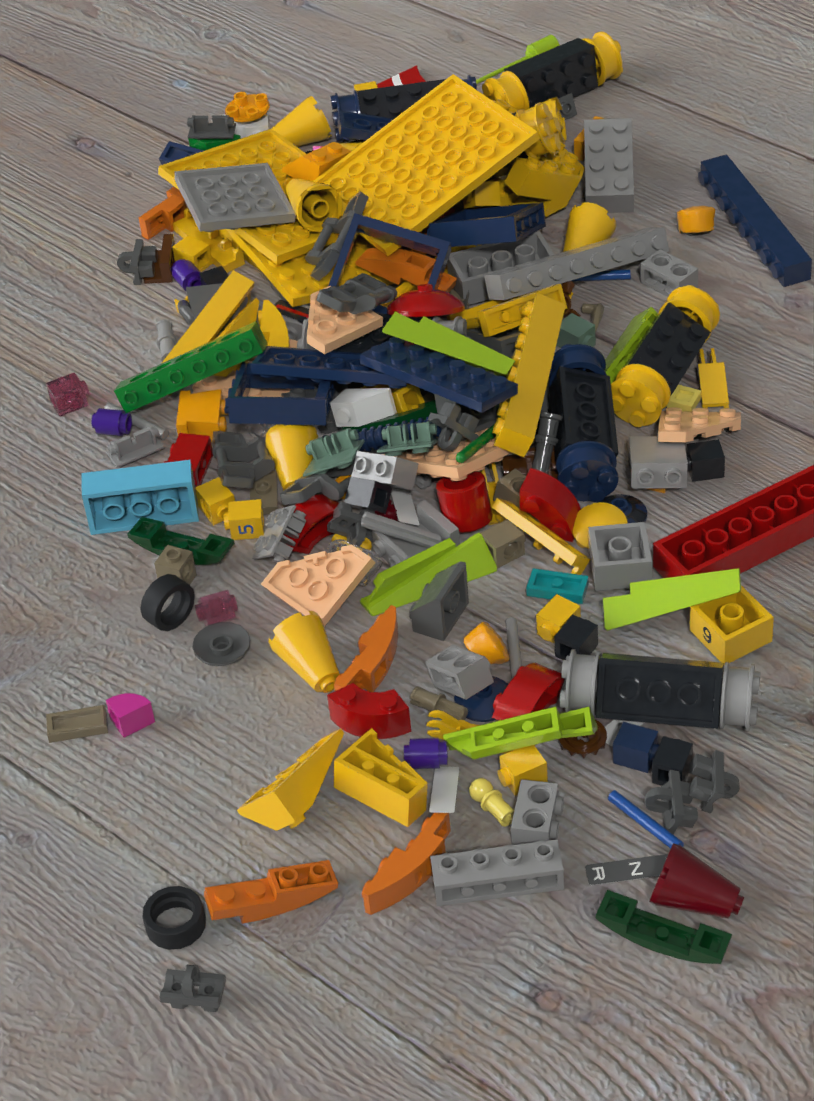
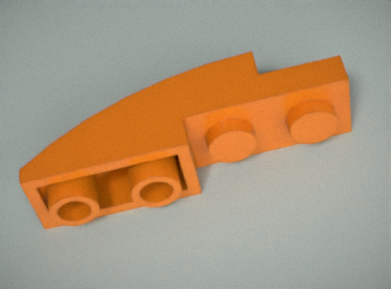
M176 187L166 191V200L138 217L141 234L145 239H151L164 229L173 232V223L184 218V210L188 206L180 190Z
M375 247L368 248L357 259L355 265L397 285L403 280L414 285L428 284L436 259L398 248L387 257ZM444 272L438 290L450 293L456 285L457 278Z
M391 605L383 614H380L372 627L360 636L358 641L360 655L355 656L352 664L346 671L338 675L334 683L335 691L354 683L361 689L374 692L383 681L394 660L398 643V622L395 606Z
M433 813L431 818L427 817L423 822L421 832L415 840L412 839L408 843L406 851L395 847L389 857L383 858L378 872L372 880H368L362 890L365 913L372 915L394 905L413 893L432 876L430 856L446 853L445 839L451 832L449 813Z
M325 860L268 869L267 878L205 887L204 898L212 920L239 916L242 924L267 919L307 905L337 889L338 881L330 861Z

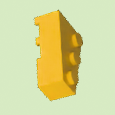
M371 728L334 760V788L409 827L426 811L428 783L406 761L401 762L393 754L394 749L388 744L384 745L378 740L377 733Z

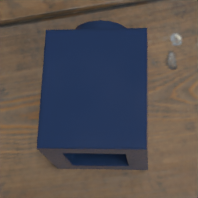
M623 722L613 742V764L648 773L660 745L658 744V731Z

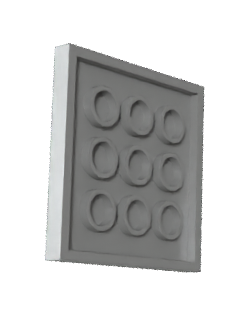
M268 163L175 171L174 180L200 232H213L221 229L235 230L241 227H261L262 225L270 224L283 225L295 222L296 215Z

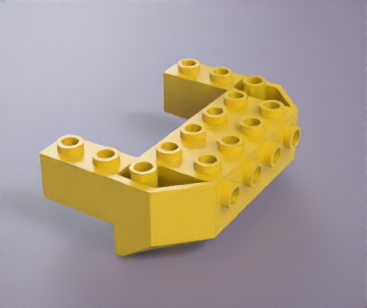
M492 100L511 114L518 111V109L510 106L504 100ZM561 141V150L557 154L546 153L541 155L539 160L533 157H528V159L517 157L504 181L516 195L529 197V200L543 202L545 217L567 206L585 169L578 161L579 158L575 154L568 152L565 149V144Z

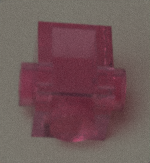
M75 372L46 383L50 402L59 416L88 406L86 395H89L88 387L84 380H79Z
M228 590L198 598L199 604L195 605L199 622L204 620L205 626L235 618V611H238L236 599L233 594L229 595Z

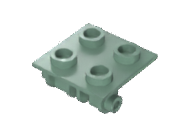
M430 421L416 423V426L414 423H411V440H409L407 424H403L402 429L401 425L387 426L386 429H382V438L387 440L388 444L378 449L377 453L385 452V455L398 456L402 455V452H406L407 449H412L413 454L428 452L438 442V438H433V434H437V425L431 424Z
M347 428L337 433H332L331 438L329 435H326L324 439L321 437L309 441V444L306 445V451L308 455H313L314 458L303 473V477L312 474H325L330 468L336 466L338 469L348 467L353 463L357 451L360 450L365 442L364 439L357 441L359 439L357 430Z

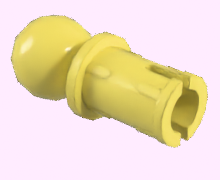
M484 778L474 780L469 787L471 798L479 803L481 802V808L484 811H489L503 827L512 824L514 809L503 800L501 792L493 790L491 782Z

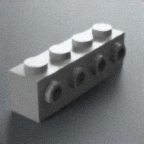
M557 839L430 856L437 906L564 890V870Z

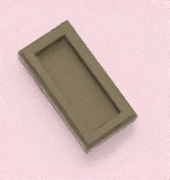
M105 705L46 714L49 743L108 733Z

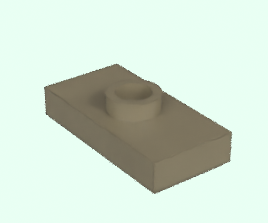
M276 470L255 481L253 488H250V500L261 499L264 515L270 514L272 511L275 512L278 509V479Z

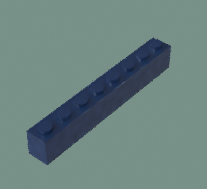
M726 154L701 161V171L698 173L700 184L704 185L709 191L711 198L717 201L721 211H724L729 217L730 222L735 224L741 236L749 242L751 249L756 251L762 263L771 270L773 277L778 279L783 287L811 280L812 259Z

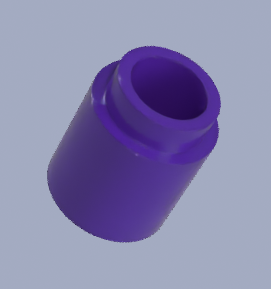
M180 259L173 264L171 269L172 276L185 291L186 287L201 286L199 276L201 272L191 261Z
M99 408L92 415L91 424L97 434L123 436L131 431L132 416L124 410Z
M439 738L410 739L409 745H404V761L410 763L413 769H439L440 765H448L447 742L439 741Z

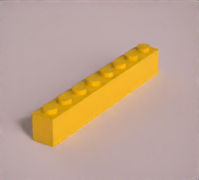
M539 293L536 294L533 302L528 301L524 308V318L518 330L522 333L517 337L514 346L517 349L511 358L515 360V363L506 377L507 380L518 384V394L501 402L497 415L501 418L498 417L492 432L496 434L494 446L525 457L535 438L566 306L562 302Z

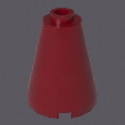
M673 843L649 902L655 904V906L729 919L731 913L738 915L745 897L739 895L740 887L681 845Z

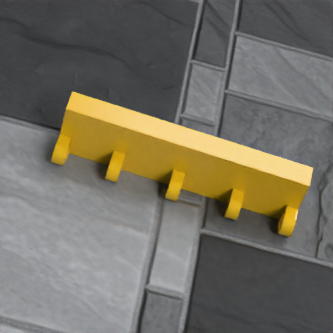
M189 208L184 210V218L173 223L174 231L182 238L191 235L210 244L212 262L216 267L222 266L228 273L245 264L243 251L240 248L234 249L232 242L228 238L222 239L219 236L218 230L200 232Z
M496 498L492 508L498 512L496 519L499 522H503L507 518L516 527H519L523 532L525 531L535 539L533 546L536 549L540 550L545 546L555 553L553 558L555 563L561 564L563 561H566L571 566H574L571 574L581 575L591 560L529 514L521 511L512 502Z

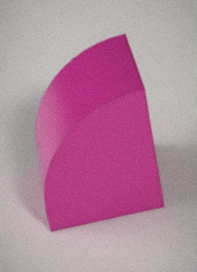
M125 693L106 700L110 720L124 738L155 722L151 702L144 696Z

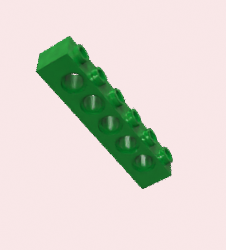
M257 321L121 381L115 388L114 393L123 410L128 413L264 352L268 343Z

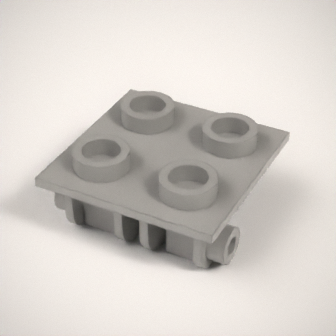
M295 505L276 509L275 512L272 511L266 519L265 526L267 528L264 535H261L254 545L253 550L256 552L252 559L256 560L274 556L273 561L276 563L288 560L293 550L290 546H295L296 542L284 536L283 533L298 539L306 523L304 519L306 514L299 510H296L294 513Z

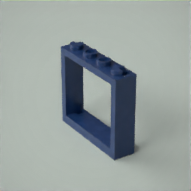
M543 202L460 209L429 223L427 235L451 242V247L517 242L546 227Z
M354 213L328 286L339 287L359 232L437 256L428 284H432L433 289H438L451 253V242ZM378 305L372 311L377 314H387V307Z
M243 361L240 370H236V379L232 380V388H229L228 398H225L224 412L229 414V423L327 424L331 410L330 402L334 399L337 388L336 380L314 382L311 378H300L297 380L286 379V376L264 378L260 374L251 373V363L253 361ZM314 386H318L315 398L248 397L251 388L314 389Z

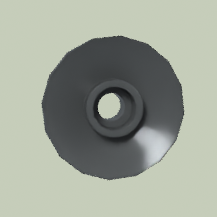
M218 622L200 630L194 638L192 647L195 656L202 663L211 666H225L235 663L244 657L249 650L250 637L248 632L238 624Z

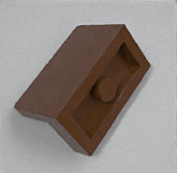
M164 234L162 249L157 250L158 261L154 263L155 275L154 277L143 278L145 284L173 282L171 271L175 263L172 248L175 245L173 234Z

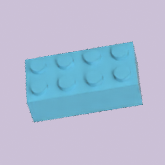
M190 460L81 473L82 499L91 535L131 530L141 517L165 522V526L199 521L198 502Z

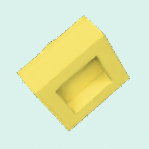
M678 385L670 397L667 408L676 407L681 408L682 411L692 412L701 400V390Z

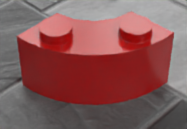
M530 468L520 488V510L531 514L563 540L573 542V528L578 511L581 510L577 499L556 478L542 471Z
M320 494L313 495L305 502L295 505L294 513L296 510L305 513L304 519L306 523L298 539L283 533L284 536L296 542L295 546H290L293 548L292 551L309 555L313 547L322 538L335 534L327 531V524L333 518L334 509L339 504L337 501Z
M538 663L521 666L503 694L499 693L493 703L494 713L492 718L500 721L548 709L551 705L557 703L565 678H562V673Z
M351 683L327 695L330 719L339 728L352 735L362 737L371 728L377 733V739L394 738L412 732L409 707L395 689L385 692H369Z

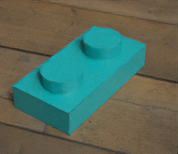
M533 568L526 587L527 596L552 599L558 594L574 603L583 604L589 585V576Z

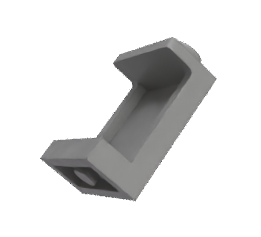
M629 436L628 462L629 466H631V487L633 489L687 487L688 462L684 442H658V436Z
M426 500L416 504L419 525L405 524L438 534L442 537L441 542L450 538L456 546L460 544L458 527ZM372 530V549L378 557H383L390 567L428 549L427 547Z

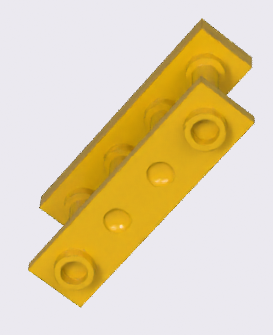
M555 284L507 300H491L462 312L447 316V320H454L457 316H461L463 319H466L467 330L481 328L483 336L490 337L520 326L524 318L523 311L527 302H533L537 293L566 304L562 285Z

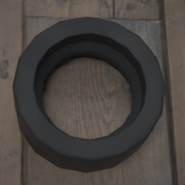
M166 574L160 576L152 582L142 598L140 607L142 617L160 631L176 629L186 620L194 606V589L176 575ZM174 593V597L169 606L163 612H161L166 600Z
M171 886L158 890L148 898L143 907L142 918L149 940L158 947L168 950L182 949L198 940L205 929L206 916L203 903L199 895L189 888ZM182 907L193 912L188 922L176 928H164L156 924L158 916L171 908Z

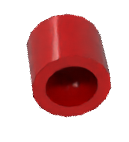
M472 472L467 475L466 479L460 481H452L449 477H443L436 483L441 513L459 528V533L473 532L490 523L493 514L485 476L481 472Z

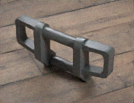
M361 191L350 199L340 219L329 217L325 219L322 224L323 229L312 250L305 256V260L308 263L316 265L310 276L317 281L325 277L337 262L354 213L362 215L368 196ZM331 233H338L339 236L336 242L323 250Z
M362 273L353 279L347 280L344 285L339 287L332 286L319 290L316 300L338 312L358 314L395 300L397 290Z
M213 432L212 453L214 458L217 459V474L223 486L253 488L255 481L274 470L275 462L269 455L266 447V437L257 436L246 443L241 433ZM259 457L257 460L253 461L252 464H251V463L228 462V461L250 462V461L254 460L255 458Z
M355 458L348 467L338 469L336 466L330 468L325 474H312L298 478L291 486L280 493L283 505L305 502L318 492H322L331 500L342 498L348 489L351 476L340 483L331 477L352 475Z

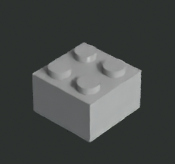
M645 522L588 527L589 556L595 591L630 588V583L652 580V557Z

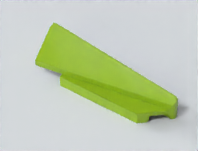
M653 307L641 312L631 320L605 359V372L607 376H610L611 383L615 381L618 372L625 366L658 316Z
M394 312L382 330L385 334L443 353L455 360H462L465 364L494 371V373L498 372L507 375L515 363V360L424 316L418 323Z
M479 532L458 546L448 538L378 573L373 580L376 586L370 595L362 597L360 604L371 616H376L384 613L391 605L398 608L419 600L427 583L430 584L437 573L460 561L466 563L467 582L496 572L497 566L482 534Z
M740 569L630 583L631 594L603 598L605 629H615L741 591Z
M552 707L444 734L443 738L447 742L449 750H457L474 760L560 738L592 735L597 731L598 726L590 707L559 714L557 707Z

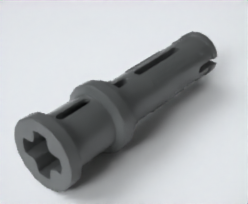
M540 412L538 434L534 438L537 444L532 465L533 469L546 474L549 473L553 446L558 444L559 439L556 436L559 422L563 420V416Z

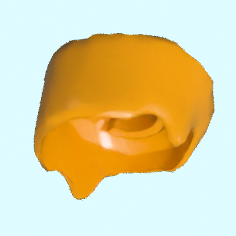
M702 205L679 210L677 212L679 233L681 231L683 233L713 231L715 208Z
M481 622L464 637V644L467 650L485 656L490 664H503L510 660L507 647L502 638L487 622Z

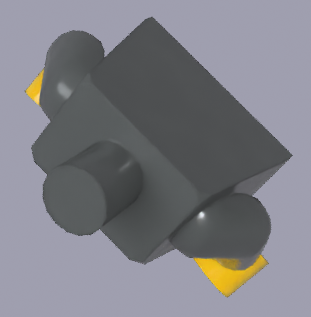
M223 283L186 287V298L181 301L174 299L177 312L191 325ZM251 292L240 304V306L237 308V310L234 312L231 318L227 321V323L224 325V327L221 329L218 335L233 320V318L251 302Z

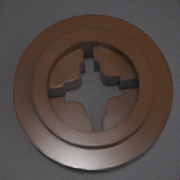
M595 719L598 726L597 731L592 735L582 736L583 738L588 737V742H584L582 739L578 740L577 737L558 739L562 750H568L571 757L575 754H581L583 758L589 753L597 755L599 749H605L607 731L604 725Z

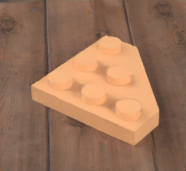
M319 291L311 294L307 344L323 354L329 353L383 326V317L372 310L358 314L338 312L316 300Z
M676 407L666 408V411H662L660 415L658 442L694 441V437L697 434H702L704 438L720 435L721 431L729 427L730 431L741 430V412H736L735 409L730 408L720 409L719 412H709L706 408H694L692 412L682 411L681 408Z
M348 545L341 547L339 551L331 553L323 551L306 555L302 560L278 562L261 585L303 616L310 615L308 611L318 613L325 627L376 562L355 546Z

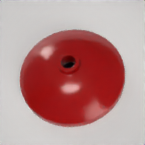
M432 284L417 285V290L401 294L387 306V314L393 315L394 312H397L406 317L441 316L465 310V304L459 298L447 291L433 289Z

